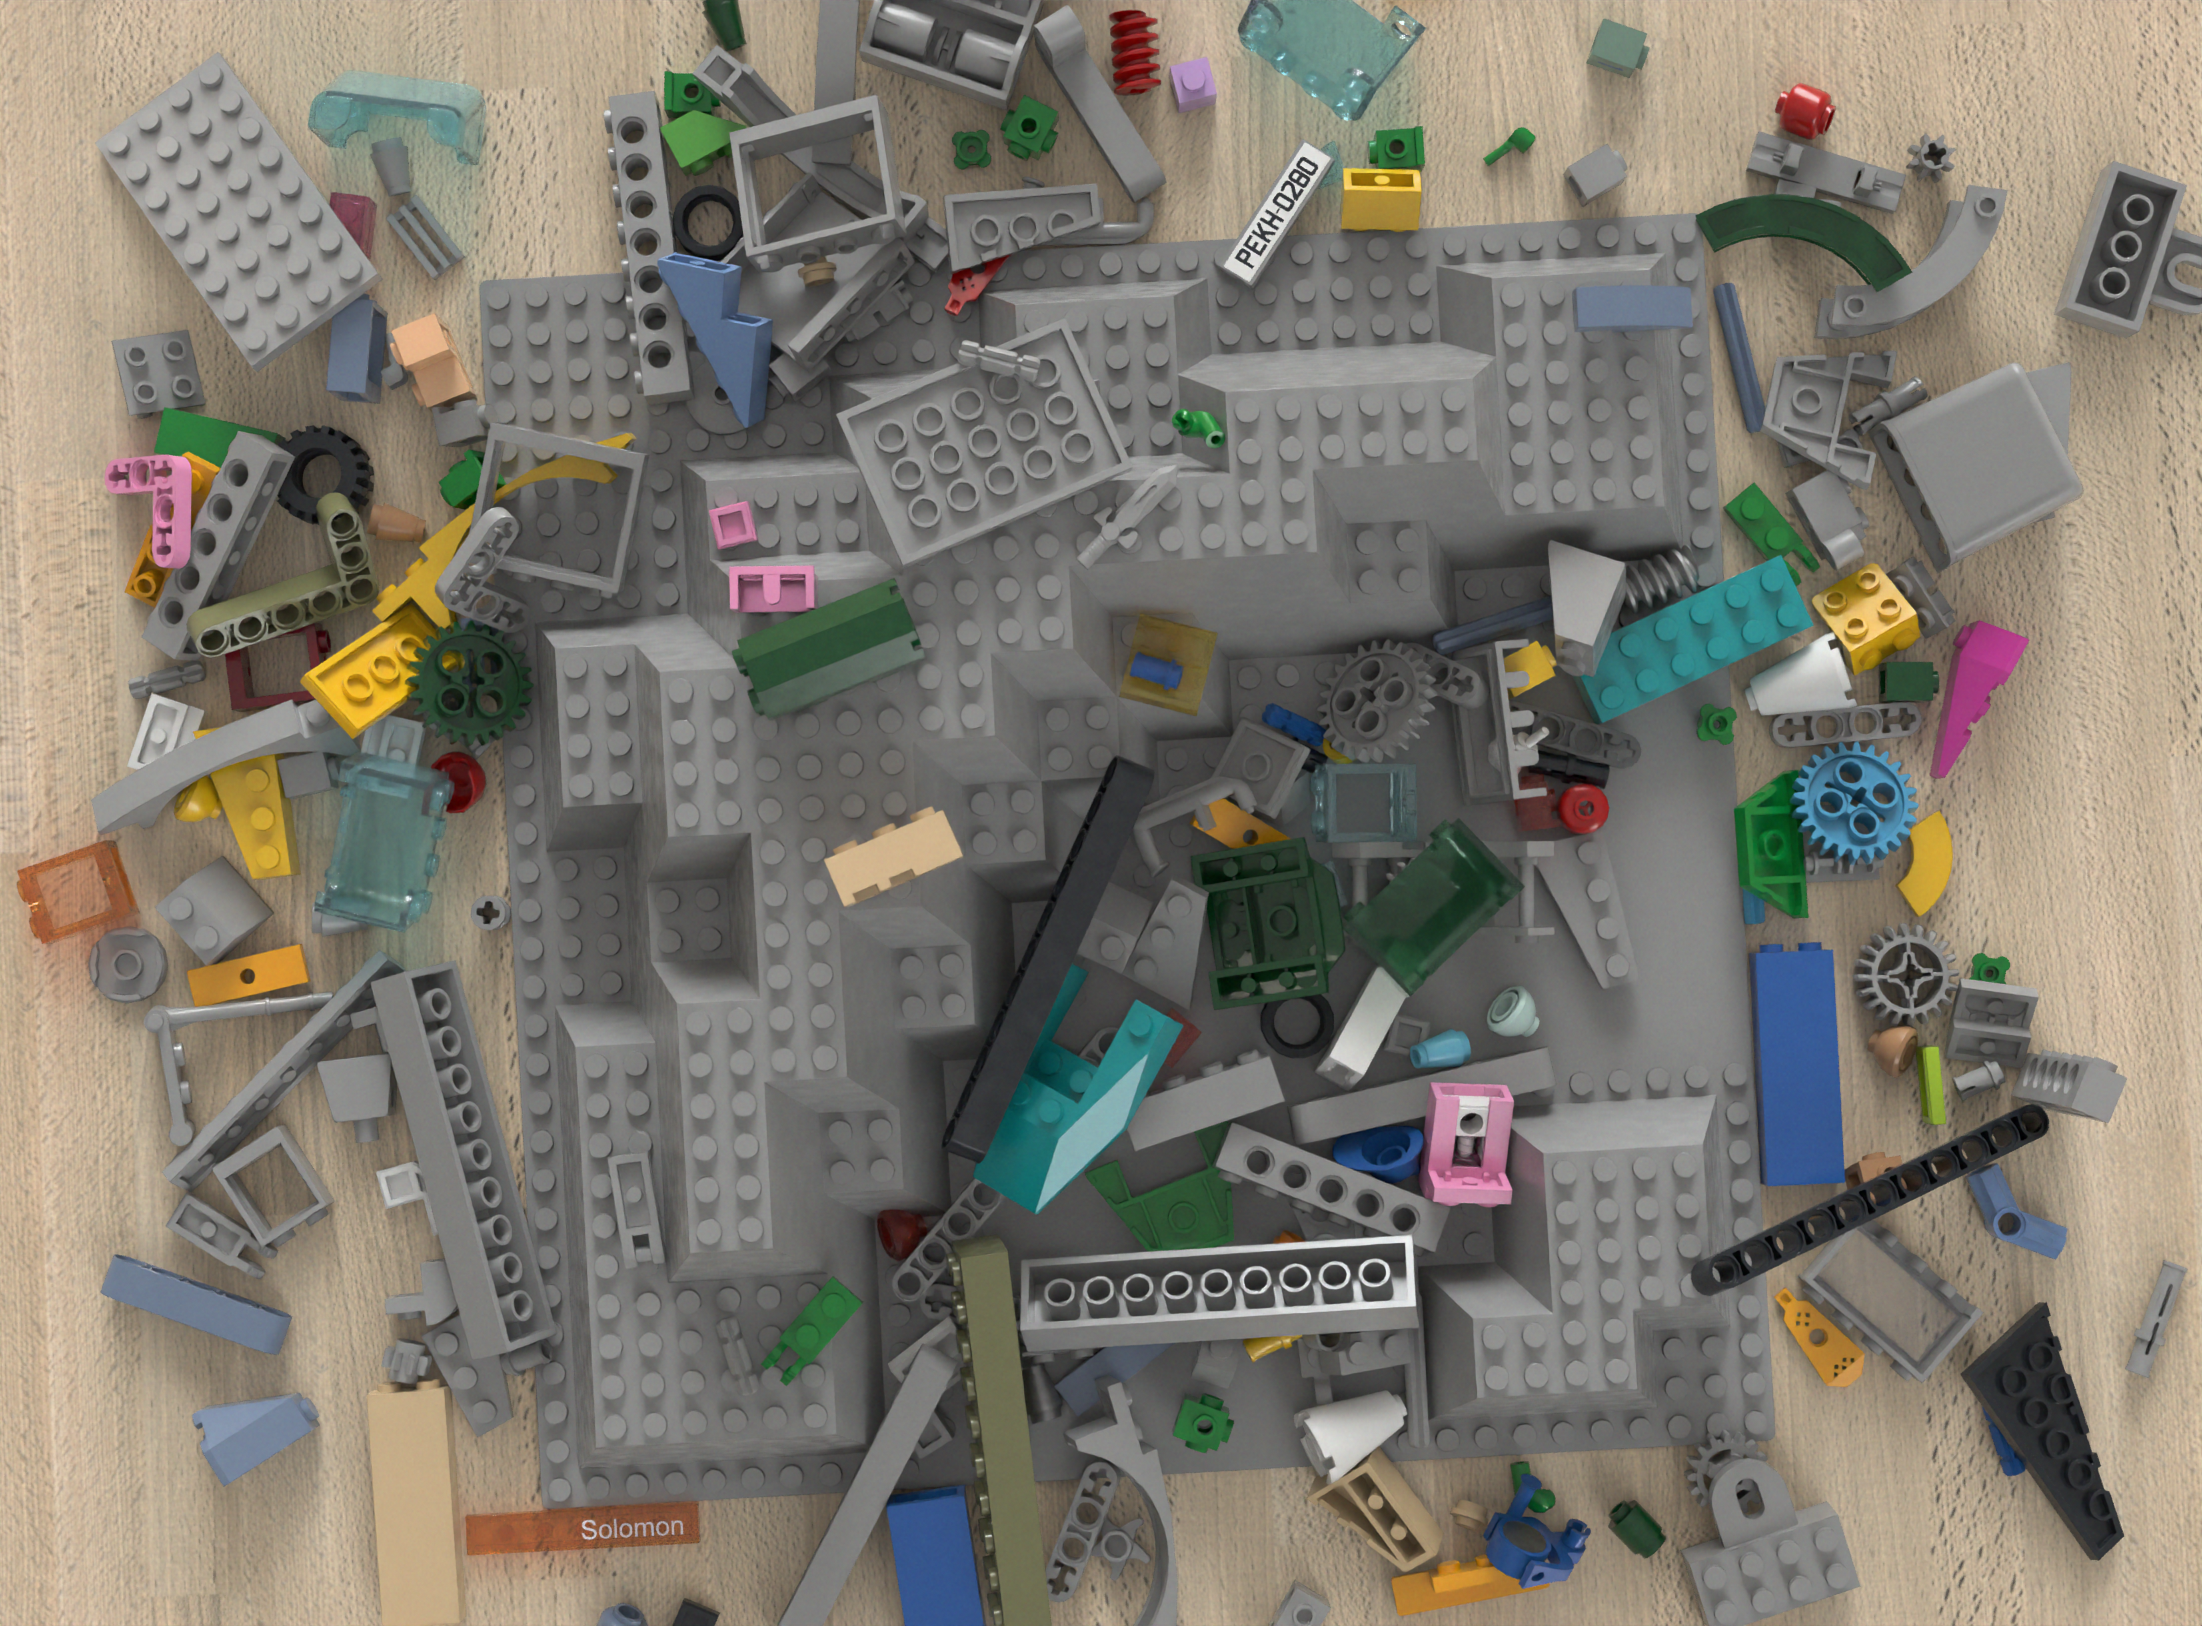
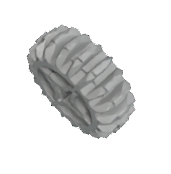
M1899 923L1897 934L1891 926L1884 927L1885 940L1877 933L1872 934L1870 939L1875 948L1862 945L1860 950L1868 958L1867 960L1855 959L1854 965L1857 967H1864V974L1853 975V981H1864L1865 987L1856 990V994L1860 997L1870 995V998L1864 1003L1863 1007L1866 1010H1871L1879 1005L1875 1012V1018L1883 1020L1889 1014V1025L1897 1026L1902 1018L1905 1026L1913 1027L1915 1016L1920 1024H1928L1927 1010L1933 1016L1940 1017L1942 1011L1937 1003L1940 1002L1943 1005L1950 1006L1952 1000L1944 995L1945 991L1958 990V985L1948 983L1949 976H1959L1958 969H1948L1947 964L1956 960L1955 954L1942 955V952L1949 946L1948 942L1940 941L1933 945L1937 938V932L1930 930L1923 937V926L1919 924L1914 925L1911 933L1907 923ZM1910 944L1918 946L1929 956L1933 968H1923L1918 965L1915 953L1911 952ZM1898 945V952L1895 953L1893 965L1886 970L1878 971V966L1883 956L1891 948ZM1905 969L1912 970L1915 973H1923L1922 976H1913V978L1907 979L1906 986L1904 985L1905 980L1889 977V975L1904 972ZM1934 980L1929 994L1921 1002L1914 1005V998H1917L1920 984L1924 981ZM1879 982L1891 983L1896 988L1897 998H1901L1902 1007L1891 1003L1883 995L1878 984Z

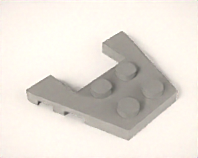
M1892 350L1882 351L1880 355H1864V352L1849 353L1846 357L1827 358L1826 354L1777 357L1760 431L1855 486L1867 490L1872 478L1876 453L1837 443L1850 380L1888 389L1892 380L1897 352Z

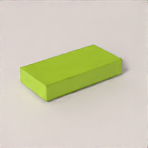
M1932 1045L1917 1046L1916 1062L1922 1120L1930 1125L1946 1124L1939 1047Z

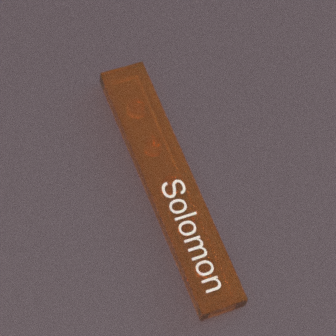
M699 1502L468 1514L465 1516L467 1556L700 1543Z

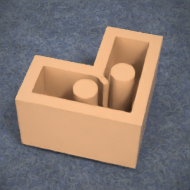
M435 313L391 330L395 342L390 343L392 353L398 365L402 364L406 371L410 370L413 372L417 383L411 386L420 406L426 405L432 411V408L451 407L457 402L476 397L449 326Z

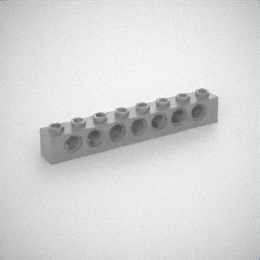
M655 91L610 96V110H604V121L607 134L613 133L614 147H608L611 170H617L619 184H613L612 187L616 208L622 207L623 221L617 222V231L620 245L626 244L628 257L621 259L624 281L631 282L632 296H626V307L629 319H635L636 333L630 334L633 356H639L641 370L635 371L637 393L644 394L649 405L695 399L686 320L678 310V302L670 287L661 279L657 265L658 259L677 253L664 137L660 130L662 127L660 103ZM632 131L644 132L643 138L637 143L631 144L625 141L627 135ZM643 167L648 169V174L644 179L640 181L630 179L632 171L636 168ZM648 204L653 206L649 216L645 218L634 216L635 210L640 205ZM648 241L657 243V249L654 253L650 255L639 254V248L643 243ZM656 278L662 281L661 287L656 292L647 293L643 291V286L648 280ZM654 316H664L666 323L663 328L655 331L647 328L651 318ZM667 353L671 355V360L667 366L663 368L652 366V360L657 354Z

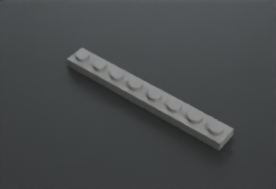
M381 950L368 959L357 974L346 985L342 986L335 996L318 1013L310 1018L306 1026L292 1040L288 1041L264 1068L256 1073L254 1079L237 1096L233 1097L209 1124L201 1129L199 1135L173 1158L172 1162L162 1171L167 1180L178 1187L192 1192L213 1171L212 1168L221 1163L317 1065V1062H320L353 1028L350 1014L373 1008L376 1005L370 982L406 972V969L400 962Z

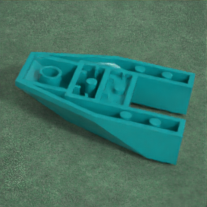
M1073 963L983 1161L980 1164L975 1163L973 1172L974 1178L1037 1215L1127 1130L1184 1026L1136 999L1099 1067H1096L1051 1041L1089 973Z

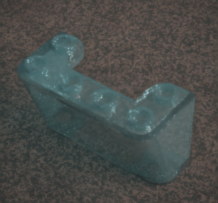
M1251 0L1238 26L1240 41L1246 49L1256 52L1267 60L1277 72L1287 75L1299 84L1308 95L1318 98L1330 107L1339 118L1357 121L1363 116L1426 30V27L1396 5L1383 24L1352 0ZM1396 22L1405 25L1411 35L1403 33L1397 27Z

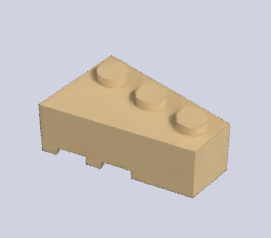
M933 806L910 815L912 821L910 824L896 829L895 824L892 823L871 833L873 839L858 845L856 840H853L833 849L835 855L825 859L824 862L844 907H851L964 857L945 811L941 810L935 813Z

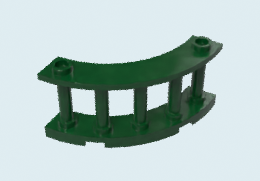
M1790 194L1755 195L1734 199L1695 215L1696 221L1714 253L1730 245L1756 238L1782 237L1802 240L1818 245L1844 260L1860 275L1867 285L1873 286L1876 293L1913 273L1897 249L1874 227L1857 215L1819 199Z

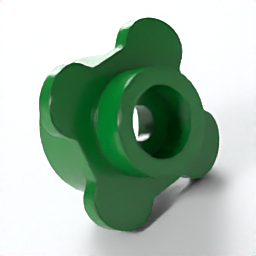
M985 130L966 133L959 131L953 135L952 143L956 146L957 154L954 158V164L957 168L964 170L972 165H978L981 168L990 165L992 158L987 151V143L990 141V136ZM970 146L975 147L974 153L968 151Z
M1710 703L1703 705L1699 710L1700 717L1697 722V737L1704 742L1717 740L1722 745L1730 744L1734 739L1732 724L1737 718L1736 711L1731 707L1724 709L1715 708ZM1715 721L1720 723L1718 728L1714 727Z
M1977 953L1973 956L1970 980L2006 984L2005 974L2010 968V962L2006 957L1989 958L1984 953ZM1987 970L1992 971L1993 974L1991 977L1986 976Z

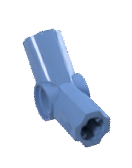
M1998 1163L1983 1166L1965 1176L1983 1214L1985 1229L1990 1235L2052 1259H2057L2067 1239V1228L2019 1210ZM2010 1213L2013 1217V1226L2008 1232L2001 1233L1998 1221L2003 1214Z

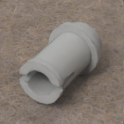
M1986 1060L1983 1062L1984 1066L1952 1078L1953 1084L1957 1086L1955 1089L1962 1101L1992 1087L1995 1090L2000 1089L1999 1084L2006 1081L1997 1061L1989 1063Z
M542 1339L503 1353L501 1355V1365L505 1373L520 1376L524 1374L526 1369L549 1363L553 1359V1351L550 1343L546 1339Z

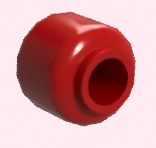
M1799 83L1789 93L1786 91L1782 92L1776 104L1775 113L1780 114L1779 123L1784 131L1812 140L1819 134H1826L1834 118L1836 106L1831 104V96L1827 92Z
M1583 783L1571 786L1563 791L1557 800V818L1563 828L1571 833L1582 835L1595 832L1608 819V799L1602 790L1594 785ZM1582 801L1588 802L1585 806L1579 805ZM1579 810H1583L1584 816L1580 814Z

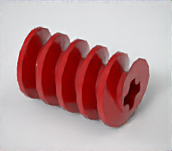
M1122 10L1110 14L1109 20L1115 24L1110 28V36L1117 39L1111 43V51L1118 54L1112 58V66L1119 69L1113 74V81L1119 84L1114 89V94L1129 96L1150 92L1152 88L1161 85L1160 79L1150 77V73L1160 70V64L1149 62V58L1159 55V49L1148 47V43L1158 40L1159 36L1156 33L1147 32V28L1158 24V20L1146 16L1145 12L1139 10Z

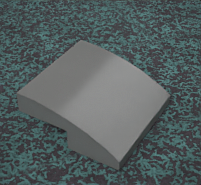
M1960 978L1949 1022L1945 1058L1983 1063L1986 1060L1989 1063L1997 1061L2001 1066L2022 1068L2031 1040L2029 1028L2039 999L2037 988Z

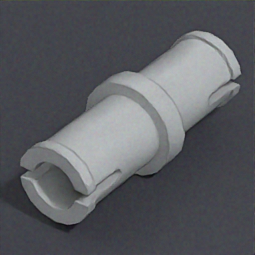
M1914 376L1908 382L1889 393L1887 391L1879 393L1875 401L1849 414L1851 424L1866 418L1865 421L1854 426L1853 429L1862 436L1878 423L1894 418L1908 407L1920 400L1926 399L1928 397L1926 388L1920 391L1916 390L1910 394L1911 391L1924 384L1918 377Z

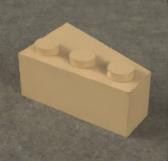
M1380 1446L1338 1481L1328 1485L1326 1483L1328 1474L1323 1477L1319 1475L1314 1479L1306 1499L1315 1506L1319 1503L1337 1517L1336 1521L1343 1527L1350 1526L1367 1539L1366 1544L1405 1573L1437 1555L1444 1535L1443 1531Z

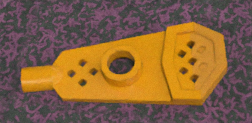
M1786 1287L1774 1296L1785 1310L1784 1323L1826 1386L1848 1387L1862 1375L1865 1353L1807 1300L1797 1301ZM1814 1329H1820L1824 1334L1823 1340L1818 1344H1814L1810 1340V1333Z

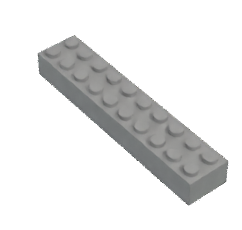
M456 960L402 972L370 982L472 1360L507 1353L557 1334Z
M1413 1235L1021 1261L1020 1331L1028 1352L1419 1328L1417 1267Z

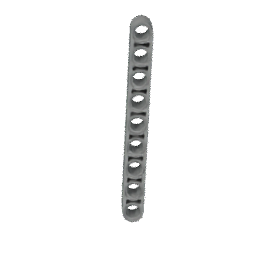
M1115 1026L1101 1028L1077 1056L1099 1067L1105 1056V1053L1099 1047L1101 1037L1108 1033L1117 1034L1119 1028ZM973 1178L896 1270L891 1284L896 1297L906 1302L918 1300L947 1267L946 1256L940 1262H931L925 1257L924 1248L926 1245L933 1242L939 1243L945 1248L946 1254L953 1253L951 1241L971 1238L1006 1196L996 1191V1197L991 1202L982 1203L978 1201L974 1195V1189L982 1182ZM960 1212L970 1218L971 1226L966 1232L959 1233L952 1230L949 1225V1218L953 1214ZM907 1272L916 1274L921 1282L920 1288L914 1292L903 1290L899 1284V1277Z
M922 1343L874 1436L872 1445L867 1449L777 1626H823L941 1398L958 1360Z

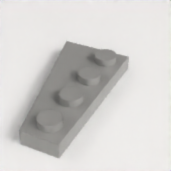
M1603 829L1554 841V857H1538V865L1536 867L1548 891L1554 898L1566 925L1570 928L1578 943V947L1599 987L1606 989L1639 981L1640 976Z

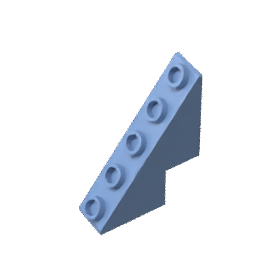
M673 253L658 259L657 265L660 277L670 287L678 302L677 306L681 316L688 321L696 336L699 350L706 355L715 371L716 382L725 390L730 399L736 419L746 428L764 420L773 319L738 312L742 267L680 253Z

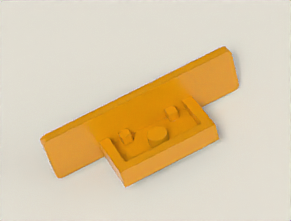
M1486 1554L1475 1557V1561L1460 1564L1458 1560L1446 1561L1437 1564L1435 1569L1391 1578L1396 1610L1399 1616L1546 1589L1550 1585L1548 1583L1522 1589L1518 1584L1520 1579L1510 1577L1498 1570L1489 1561Z

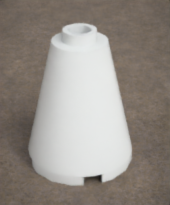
M1834 632L1825 634L1750 678L1751 687L1744 690L1751 711L1759 709L1761 716L1843 709L1857 706L1855 698L1847 700L1845 692L1852 690V686L1840 649L1838 647L1831 649L1829 644L1830 641L1836 640Z
M1387 1390L1301 1410L1294 1415V1423L1296 1428L1303 1425L1306 1435L1300 1439L1302 1446L1320 1477L1328 1474L1326 1483L1329 1485L1338 1481L1404 1425L1403 1417L1407 1415V1411L1397 1394L1392 1396Z

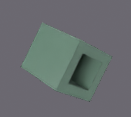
M1604 18L1598 28L1586 63L1630 78L1635 68L1642 70L1650 49V47L1644 46L1647 33Z

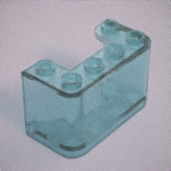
M356 751L341 763L338 781L346 782L347 784L340 791V796L344 797L331 865L325 870L324 877L327 878L325 892H317L313 911L405 933L414 923L420 921L422 913L428 914L433 898V892L428 891L430 877L434 878L436 876L440 862V855L435 854L437 840L442 841L447 827V818L442 817L445 803H450L455 783L449 780V772Z

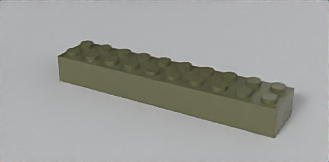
M998 1234L951 1241L953 1253L946 1254L949 1277H952L953 1285L957 1286V1291L951 1292L953 1313L957 1315L958 1324L962 1325V1329L955 1330L958 1353H961L962 1361L966 1363V1367L960 1368L962 1389L966 1391L967 1400L971 1401V1405L964 1407L967 1428L971 1431L972 1440L976 1442L969 1444L972 1467H975L976 1476L980 1478L979 1481H974L975 1499L977 1505L980 1506L981 1516L985 1517L978 1519L981 1542H984L985 1552L989 1554L988 1556H983L984 1574L986 1580L989 1581L990 1591L994 1592L987 1594L990 1617H993L994 1626H1052L1008 1251Z

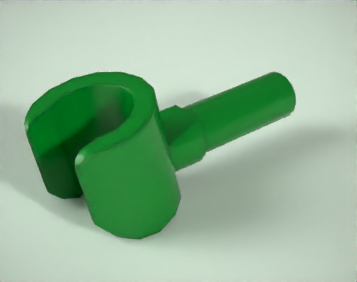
M1518 128L1502 146L1484 157L1483 160L1487 166H1490L1510 152L1513 147H1516L1524 154L1535 142L1536 137L1528 129Z

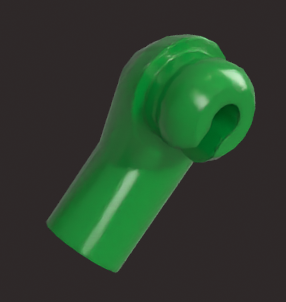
M1180 409L1173 415L1172 425L1178 430L1180 435L1186 438H1203L1207 446L1212 449L1220 448L1224 444L1225 434L1210 413L1205 411L1190 412L1187 409Z

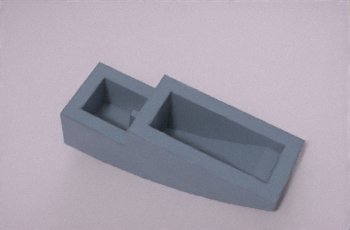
M1652 285L1576 287L1572 292L1574 332L1612 330V333L1687 329L1693 327L1690 287Z

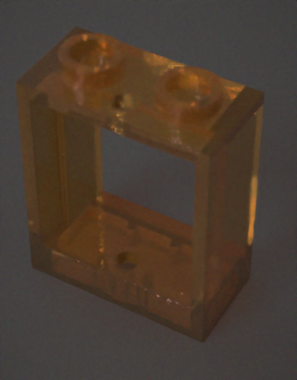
M104 840L17 871L20 878L17 881L19 895L25 903L28 902L32 917L29 918L32 933L37 939H41L42 944H53L140 913L116 841ZM95 857L112 909L54 929L37 877Z

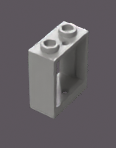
M286 1124L276 1126L212 1168L261 1247L273 1242L277 1248L296 1236L293 1230L295 1227L305 1221L308 1226L320 1221L329 1214L326 1207L335 1202ZM282 1146L317 1201L272 1229L237 1173L277 1147Z

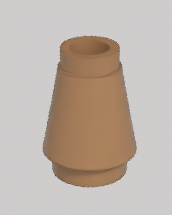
M385 502L383 506L373 504L367 534L375 535V540L416 541L421 543L426 520L419 519V517Z

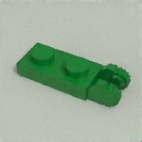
M1755 482L1723 507L1724 511L1766 561L1779 555L1784 558L1793 551L1804 567L1814 573L1820 568L1818 560L1802 544L1803 540ZM1784 560L1797 587L1802 583L1798 572Z
M832 1276L779 1337L781 1341L768 1354L761 1365L768 1370L781 1358V1354L788 1346L794 1350L800 1357L784 1371L780 1379L787 1386L806 1363L810 1364L862 1305L863 1301L837 1278Z

